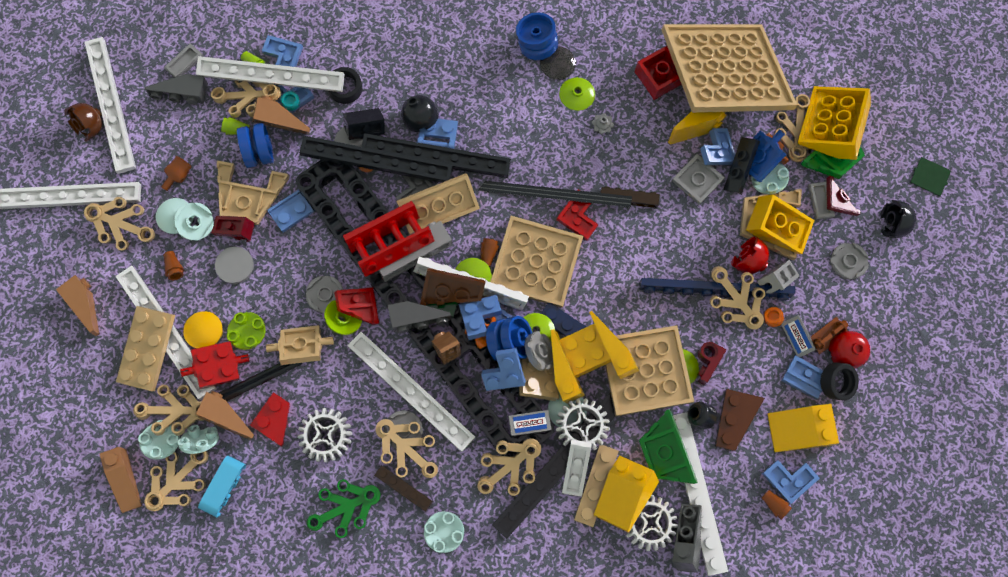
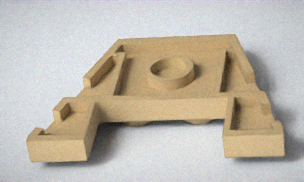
M217 160L220 216L247 217L255 225H259L267 210L289 180V175L272 171L267 189L231 182L235 169L234 163Z
M802 189L772 194L792 207L799 208L801 205ZM768 194L744 198L740 236L747 239L751 237L756 238L746 229L758 197ZM762 240L768 249L788 259H796L797 253Z

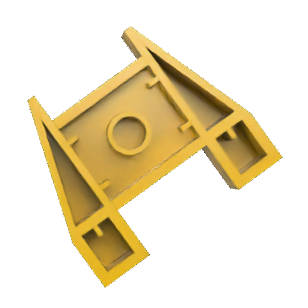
M593 311L589 313L594 324L560 339L558 333L554 329L551 330L555 384L562 400L567 404L569 401L585 396L578 377L610 362H612L620 379L639 371L628 348Z

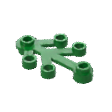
M340 480L337 483L339 491H349L359 495L352 500L331 493L326 488L321 489L318 496L322 501L329 500L340 504V506L320 516L317 514L309 516L307 527L312 531H318L323 527V523L344 513L340 526L335 529V535L338 538H345L348 534V526L355 507L363 504L359 517H356L354 520V526L357 529H363L367 524L366 518L371 505L377 504L381 497L380 490L376 486L367 485L361 488L350 484L347 480ZM342 482L347 483V488L344 490L340 488ZM324 491H327L329 494L326 499L322 498ZM370 491L374 493L372 499L367 498V493ZM316 518L318 524L317 526H312L311 521ZM358 519H362L364 521L363 526H357ZM340 528H344L345 534L343 536H340L338 534V530Z

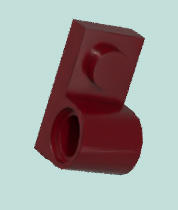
M216 216L211 233L215 236H227L236 240L244 239L246 242H250L255 223L247 217Z
M706 342L699 348L698 358L707 366L703 365L697 375L700 378L697 382L702 385L708 383L726 352L725 348L713 342ZM704 349L711 350L712 357L706 356Z

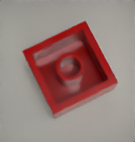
M668 46L637 62L635 73L654 100L682 85Z

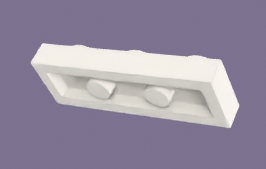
M571 440L562 493L582 497L592 443Z

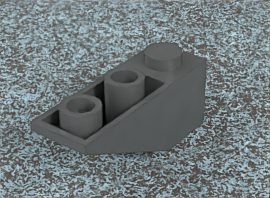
M184 74L146 86L145 90L154 100H161L164 92L169 93L168 100L172 102H180L182 95L187 103L197 105L198 103H204L208 83L204 76Z
M409 301L388 305L392 329L398 333H406L409 329L416 327L417 329H425L434 323L436 325H443L448 323V320H451L450 312Z
M681 504L672 559L678 571L698 573L701 554V505Z

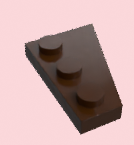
M427 268L420 305L481 301L486 280Z
M726 389L715 447L736 451L765 398Z

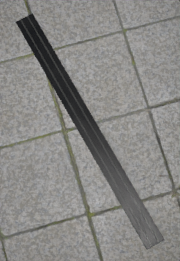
M485 181L478 190L631 207L632 196Z

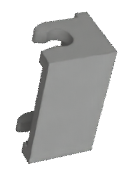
M788 260L770 270L757 282L759 285L770 283L772 288L768 289L766 293H773L779 289H785L799 277V274L791 261Z

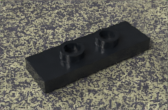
M741 137L723 190L742 195L760 141Z

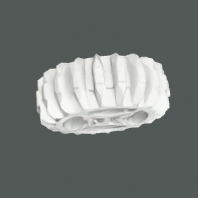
M578 398L576 399V405L569 401L570 409L565 405L562 407L565 413H558L562 420H556V424L562 425V427L556 428V432H563L558 438L559 440L567 439L563 443L564 446L569 442L571 443V440H576L568 431L578 432L583 442L592 443L591 447L593 450L597 449L595 443L600 446L603 444L600 437L607 439L608 435L603 433V431H609L610 427L604 426V424H608L610 421L609 419H603L607 415L606 411L601 414L599 413L602 408L601 405L596 409L594 408L595 401L587 405L588 399L585 398L583 404H581ZM583 410L592 413L597 420L587 419ZM577 411V421L566 425L568 416ZM581 420L588 425L585 431L578 427ZM599 426L596 437L588 440V430Z
M326 408L322 409V414L315 410V417L311 414L307 415L310 419L309 422L302 420V423L306 426L305 428L299 427V431L304 432V434L298 435V439H304V441L299 443V446H306L302 452L304 454L310 452L308 455L310 459L316 455L315 460L317 462H320L322 456L325 463L328 462V456H330L332 461H335L336 457L334 454L337 453L342 457L343 454L340 452V449L342 448L347 451L348 448L344 443L351 444L352 442L346 438V436H352L351 431H346L351 428V425L344 424L347 418L343 417L340 419L342 415L340 412H337L334 416V409H330L328 414ZM329 419L336 423L323 427L319 421ZM314 426L317 434L310 443L309 435ZM319 428H321V429H322L323 431H325L326 433H327V431H329V433H328L327 435H328V439H329L331 442H329L327 439H324V438L321 440V438H322L323 435L321 434L322 432L320 431ZM340 428L341 436L336 445L333 435ZM322 443H327L332 449L318 451L314 448Z
M651 495L645 506L656 507L657 511L652 515L641 512L638 517L642 522L639 531L637 532L635 525H633L630 530L631 532L626 534L627 538L634 536L631 541L632 544L639 541V549H642L644 544H646V551H650L651 545L654 551H657L658 543L662 548H665L664 540L668 543L672 542L668 535H676V532L672 531L671 528L678 527V524H672V520H676L677 516H670L674 509H666L669 502L661 505V497L655 502L654 495ZM662 513L666 520L665 531H663V528L659 525V519L662 516ZM646 518H654L653 525L655 528H652V526L646 528L648 524ZM650 530L657 533L660 537L656 540H647L643 538V535Z

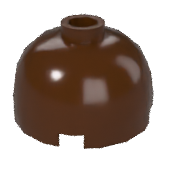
M77 103L64 110L65 116L69 115L70 120H68L70 127L77 135H79V131L81 132L88 128L89 133L81 132L86 137L84 141L92 139L101 131L102 114L97 108H93L86 103Z

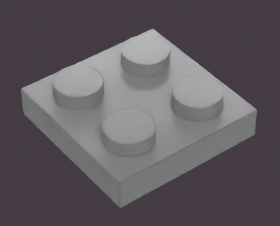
M696 154L672 179V182L700 205L721 184L725 177L711 165H705L703 158Z

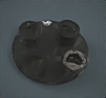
M560 46L557 47L550 57L540 60L541 71L552 79L564 80L573 73L576 66V60L572 52Z

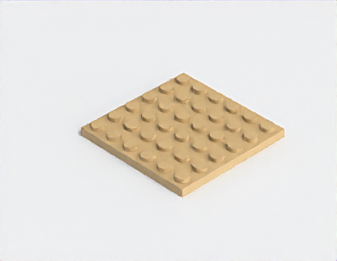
M762 24L663 25L661 30L692 113L795 110L797 107L795 98Z

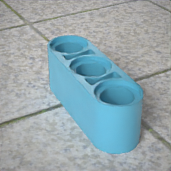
M229 455L226 456L204 493L198 508L216 518L219 517L222 506L226 505L231 496L229 493L233 487H236L241 478L239 475L243 469L245 470L246 464Z

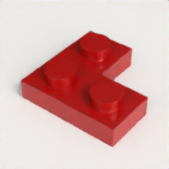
M569 201L557 217L558 222L574 233L582 235L586 241H588L598 227L596 222L584 215L592 203Z

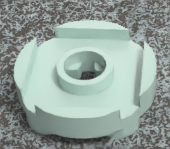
M201 203L185 204L175 214L174 227L178 234L187 240L198 241L203 239L213 229L212 213ZM197 217L199 225L190 226L189 218Z

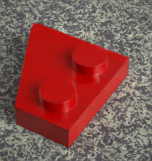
M373 287L337 290L334 292L338 312L372 325L379 324Z
M273 392L250 426L282 447L284 445L290 403Z

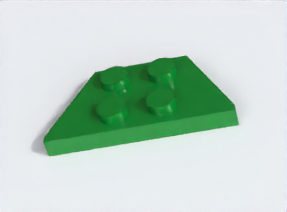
M860 147L857 160L838 159L815 150L803 160L801 165L825 175L833 176L836 179H841L864 158L865 154Z
M668 409L639 440L649 469L654 470L658 479L696 484L698 483L671 409Z

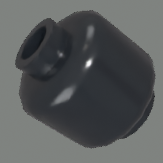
M700 401L695 402L688 410L689 423L695 427L710 429L716 423L717 411L710 404Z

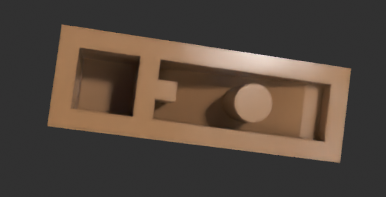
M269 96L257 97L252 122L264 123L267 126L308 135L310 128L277 101H273V98Z
M74 275L58 287L56 291L87 330L97 336L99 335L93 293L89 289L91 285L84 277L80 279Z
M441 332L434 336L432 345L443 365L461 356L460 343L450 332Z
M214 391L211 393L206 392L195 416L251 440L254 434L227 401L222 399L223 395Z
M116 447L99 453L104 473L121 512L125 513L141 507L142 503L127 449Z

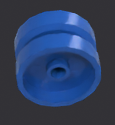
M536 12L524 16L518 22L516 35L520 50L525 57L532 60H543L550 57L556 51L558 36L552 17L545 13Z
M264 123L253 126V135L247 126L237 128L238 144L246 168L256 167L258 165V157L263 165L274 163L272 143Z
M513 316L490 323L486 332V343L489 353L494 360L497 361V350L512 348L517 349L520 360L528 358L525 351V339L529 334H532V330L527 320L522 316Z

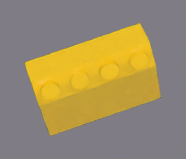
M814 86L798 144L838 159L857 160L871 106L870 88Z

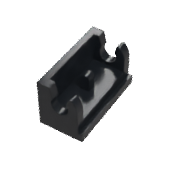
M379 108L343 113V119L346 124L344 129L349 140L363 138L364 133L377 136L385 134V119Z

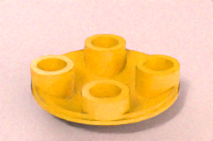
M197 312L186 321L183 329L184 338L190 346L196 349L215 345L223 335L222 323L211 312Z

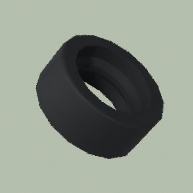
M340 67L333 70L335 72H343L345 74L344 77L352 78L355 82V88L347 94L329 91L330 97L341 104H349L357 100L362 93V82L359 74L349 67Z
M834 362L829 364L821 374V389L824 395L830 399L842 401L851 399L855 395L859 384L855 368L845 363ZM841 370L844 375V385L838 393L835 388V378Z

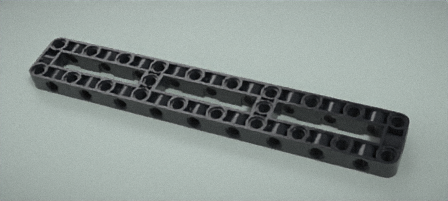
M319 160L297 176L296 185L306 201L363 274L358 264L362 260L357 250L351 253L343 235L354 229L351 225H348L340 210L330 197L325 195L321 188L337 179L360 210L365 212L363 214L370 222L388 213V211L353 166L346 164L335 166L333 165L335 162ZM305 182H311L308 187H303ZM357 189H363L362 193H355ZM327 210L333 211L330 215H324ZM399 228L404 238H406L407 235L401 228ZM392 233L382 237L386 241L387 247L397 241ZM364 246L365 249H366V251H367V253L369 254V256H371L372 254L369 253V251H368V249L366 248V246ZM414 266L408 272L423 290L425 281L421 279V274L413 272ZM379 271L365 277L387 307L388 305L395 304L390 302V299L394 296L400 298L397 303L409 301L396 283H393L391 280L384 282ZM459 304L456 307L454 317L448 320V324L456 333L454 337L462 347L461 356L443 365L435 362L439 356L432 345L434 335L429 327L423 329L419 334L412 332L413 328L409 329L408 335L443 381L446 382V385L495 449L497 443L501 440L507 443L522 444L527 439H535L541 445L552 436L554 425L550 420L551 431L547 434L539 432L520 435L518 438L511 437L494 411L483 402L479 392L468 377L459 370L456 362L469 352H471L484 370L490 369L493 363L498 364L489 353L487 346L479 349L475 340L470 341L467 339ZM466 386L470 392L467 395H461L459 389ZM519 387L500 390L518 414L543 411L532 397L524 396L525 400L523 402H516L514 396L520 394ZM486 417L492 418L494 423L492 426L486 427L482 423L483 419ZM500 445L499 449L504 450L506 446ZM529 447L527 450L532 452L534 448Z

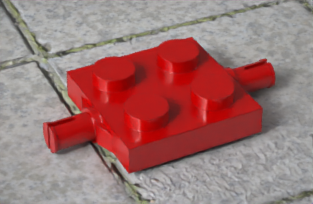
M231 341L192 349V367L180 369L182 377L194 374L198 381L199 389L239 380L238 364L250 361L248 354L236 356L233 352Z

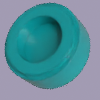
M293 91L285 92L281 96L282 106L288 111L296 110L300 105L299 96Z

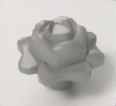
M605 113L595 115V120L592 121L594 131H599L600 134L610 133L611 128L614 127L612 117L607 116Z

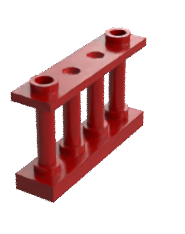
M412 201L343 235L351 253L357 250L362 260L358 264L365 277L435 241L429 226L421 229L416 221L420 217ZM410 224L415 233L404 238L399 228ZM392 233L397 242L387 247L382 237ZM375 241L380 251L369 256L364 246Z

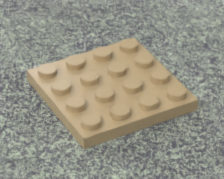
M511 216L490 282L503 285L505 288L513 291H520L524 295L529 296V299L546 304L550 303L563 308L583 236Z
M677 325L616 336L631 352L639 371L620 379L612 362L605 365L615 416L694 403Z

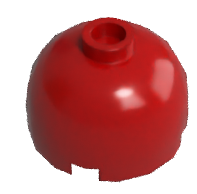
M751 237L741 245L740 248H743V250L740 252L738 259L734 256L731 261V265L742 273L749 272L754 274L759 271L762 272L768 266L769 249L761 239Z
M844 331L836 334L831 339L829 345L833 363L850 364L855 369L863 366L868 361L871 353L868 340L856 331Z

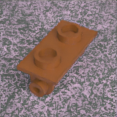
M835 317L811 336L819 355L829 348L831 339L836 334L848 331V323L845 320L840 321Z

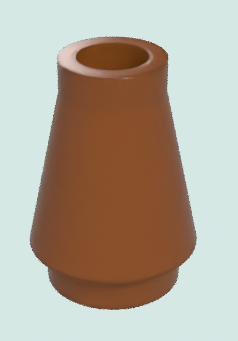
M483 238V242H481V260L491 267L499 248L498 241Z
M165 252L163 254L165 276L172 281L182 278L184 268L177 259L175 252Z
M770 490L761 498L774 516L779 517L781 520L792 509L789 506V502Z

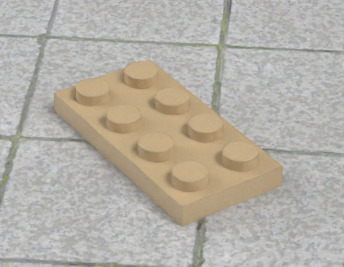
M467 173L396 201L398 207L410 201L414 203L420 217L416 221L421 229L432 222L437 223L441 221L444 224L480 209ZM407 224L406 228L410 235L414 231L410 224Z
M136 306L116 379L117 383L155 391L175 315Z

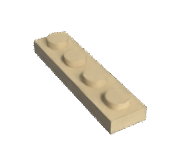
M599 445L574 521L594 527L597 518L594 516L609 471L616 461L618 450L605 445Z

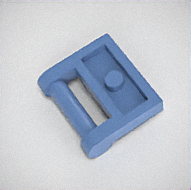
M437 119L431 128L427 130L425 128L420 129L417 143L454 149L458 121ZM426 136L450 139L449 143L424 140Z

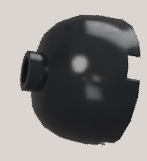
M425 95L410 97L404 102L401 109L404 125L412 132H420L419 129L425 128L427 130L436 123L439 114L437 113L438 109L435 103Z
M891 200V203L884 205L880 213V219L884 218V222L886 220V224L893 226V228L889 230L885 226V230L881 229V233L883 236L890 238H902L909 235L917 223L916 213L908 203Z

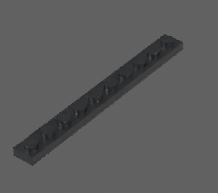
M610 392L599 404L602 406L599 413L601 414L606 411L607 415L603 419H609L611 422L615 418V411ZM592 413L587 418L590 420H597ZM583 422L579 429L581 428V430L585 431L586 426H588L587 423ZM599 426L588 430V440L596 437ZM575 431L572 437L582 441L580 434ZM570 442L566 446L563 445L535 476L534 482L528 484L492 524L506 539L565 474Z

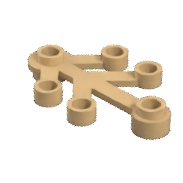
M235 80L236 85L245 91L225 92L222 87H216L211 91V97L219 104H223L227 100L242 99L236 105L229 108L228 112L232 118H238L245 106H247V114L253 117L256 102L251 105L248 104L257 97L269 96L273 98V101H276L281 96L280 88L274 84L253 82L256 87H261L262 89L256 91L247 81L239 83L238 80Z
M800 94L795 99L797 103L796 125L788 119L785 112H779L775 118L778 123L783 124L794 136L793 143L783 128H778L775 131L777 133L780 129L785 134L780 140L789 149L788 156L794 162L803 161L807 156V150L810 149L798 144L804 122V112L810 104V98L805 94ZM798 102H803L804 106L800 105ZM779 115L784 116V120H781ZM794 151L799 152L800 156L796 155Z
M116 197L113 201L101 206L96 203L87 205L84 209V216L88 221L94 223L98 233V240L101 243L107 244L112 240V236L105 231L102 221L109 223L116 240V248L121 251L128 249L129 242L124 240L120 228L137 234L138 238L143 242H151L155 238V232L152 228L146 226L140 228L123 221L131 216H141L144 213L143 206L139 204H134L131 208L112 216L106 214V212L114 208H125L127 202L124 198ZM121 199L123 203L121 206H118L117 202ZM136 207L140 208L139 213H135ZM93 210H97L96 216L92 215ZM147 231L150 232L149 238L145 237V233ZM106 234L108 238L106 241H103L102 237ZM124 242L125 247L121 249L120 243Z
M721 266L713 268L711 271L712 279L721 283L734 300L713 296L710 298V305L713 308L721 306L739 308L745 314H732L730 311H724L721 314V319L725 323H731L732 321L744 322L750 329L760 328L764 322V317L759 311L761 299L765 297V291L760 287L754 288L752 291L754 297L752 309L747 305L750 284L754 281L753 275L749 272L741 275L742 286L739 294L728 280L726 269ZM719 272H723L722 278H717ZM750 275V280L745 282V276ZM761 290V296L757 297L756 292ZM719 299V303L713 305V300ZM726 314H730L731 317L730 319L725 320L724 316ZM753 317H757L756 323L751 322Z
M161 385L158 387L157 392L171 406H149L147 403L141 402L133 409L134 415L139 420H146L150 415H169L162 422L152 424L151 431L157 436L162 435L171 424H173L171 427L172 432L180 436L196 420L203 421V419L195 416L202 401L199 402L191 394L187 385L179 386L177 393L181 398H185L192 407L182 406L173 396L170 388L167 385ZM163 389H167L166 393L161 394ZM183 389H187L186 393L181 394ZM141 407H144L142 412H138ZM182 415H189L183 422H175ZM161 426L159 431H155L156 427ZM178 426H181L180 431H175Z
M383 419L377 423L375 428L377 436L382 439V455L380 457L382 463L389 464L393 460V455L390 453V440H392L396 444L397 468L395 473L398 477L403 478L408 473V469L405 466V453L422 468L421 472L424 477L433 478L438 472L437 465L433 462H427L410 447H432L435 443L434 437L427 435L424 438L402 439L396 433L410 432L411 434H416L420 430L419 423L411 422L410 424L394 425L391 420ZM412 424L417 425V431H411L410 426ZM383 426L389 427L388 433L382 431ZM426 438L432 439L431 445L425 443ZM389 454L390 461L385 462L383 460V455ZM428 466L433 467L434 471L432 474L427 473L426 468ZM399 468L405 469L404 475L398 474Z
M527 439L522 444L507 443L504 440L497 443L496 451L499 454H506L508 451L520 452L515 457L497 456L490 453L483 454L481 457V464L483 466L489 467L492 464L504 466L490 477H481L478 480V490L483 494L491 493L494 484L511 471L508 493L512 496L518 495L520 492V485L518 484L519 466L525 459L526 471L523 473V480L528 484L533 483L535 480L534 458L538 457L541 453V445L535 439ZM505 445L506 449L501 450L499 449V446ZM529 447H533L535 450L533 452H529L527 449ZM488 457L491 461L485 462L483 459ZM527 474H531L533 477L531 479H527L525 476ZM486 484L489 488L483 489L482 485ZM515 486L517 490L512 491L510 488Z
M176 452L173 453L175 455L173 461H169V456L166 457V485L161 490L160 478L164 473L163 468L159 466L152 467L150 470V475L152 476L151 492L146 495L144 500L146 508L150 511H159L164 505L188 506L191 498L187 494H181L179 497L166 496L172 490H195L201 492L205 489L206 483L201 479L181 481L197 465L207 462L208 452H202L204 457L200 461L197 459L199 453L191 454V460L176 475L175 468L179 458ZM158 468L160 470V474L158 476H155L154 470ZM197 482H202L200 489L196 488ZM157 497L159 502L153 505L152 500ZM187 497V502L182 504L181 498Z

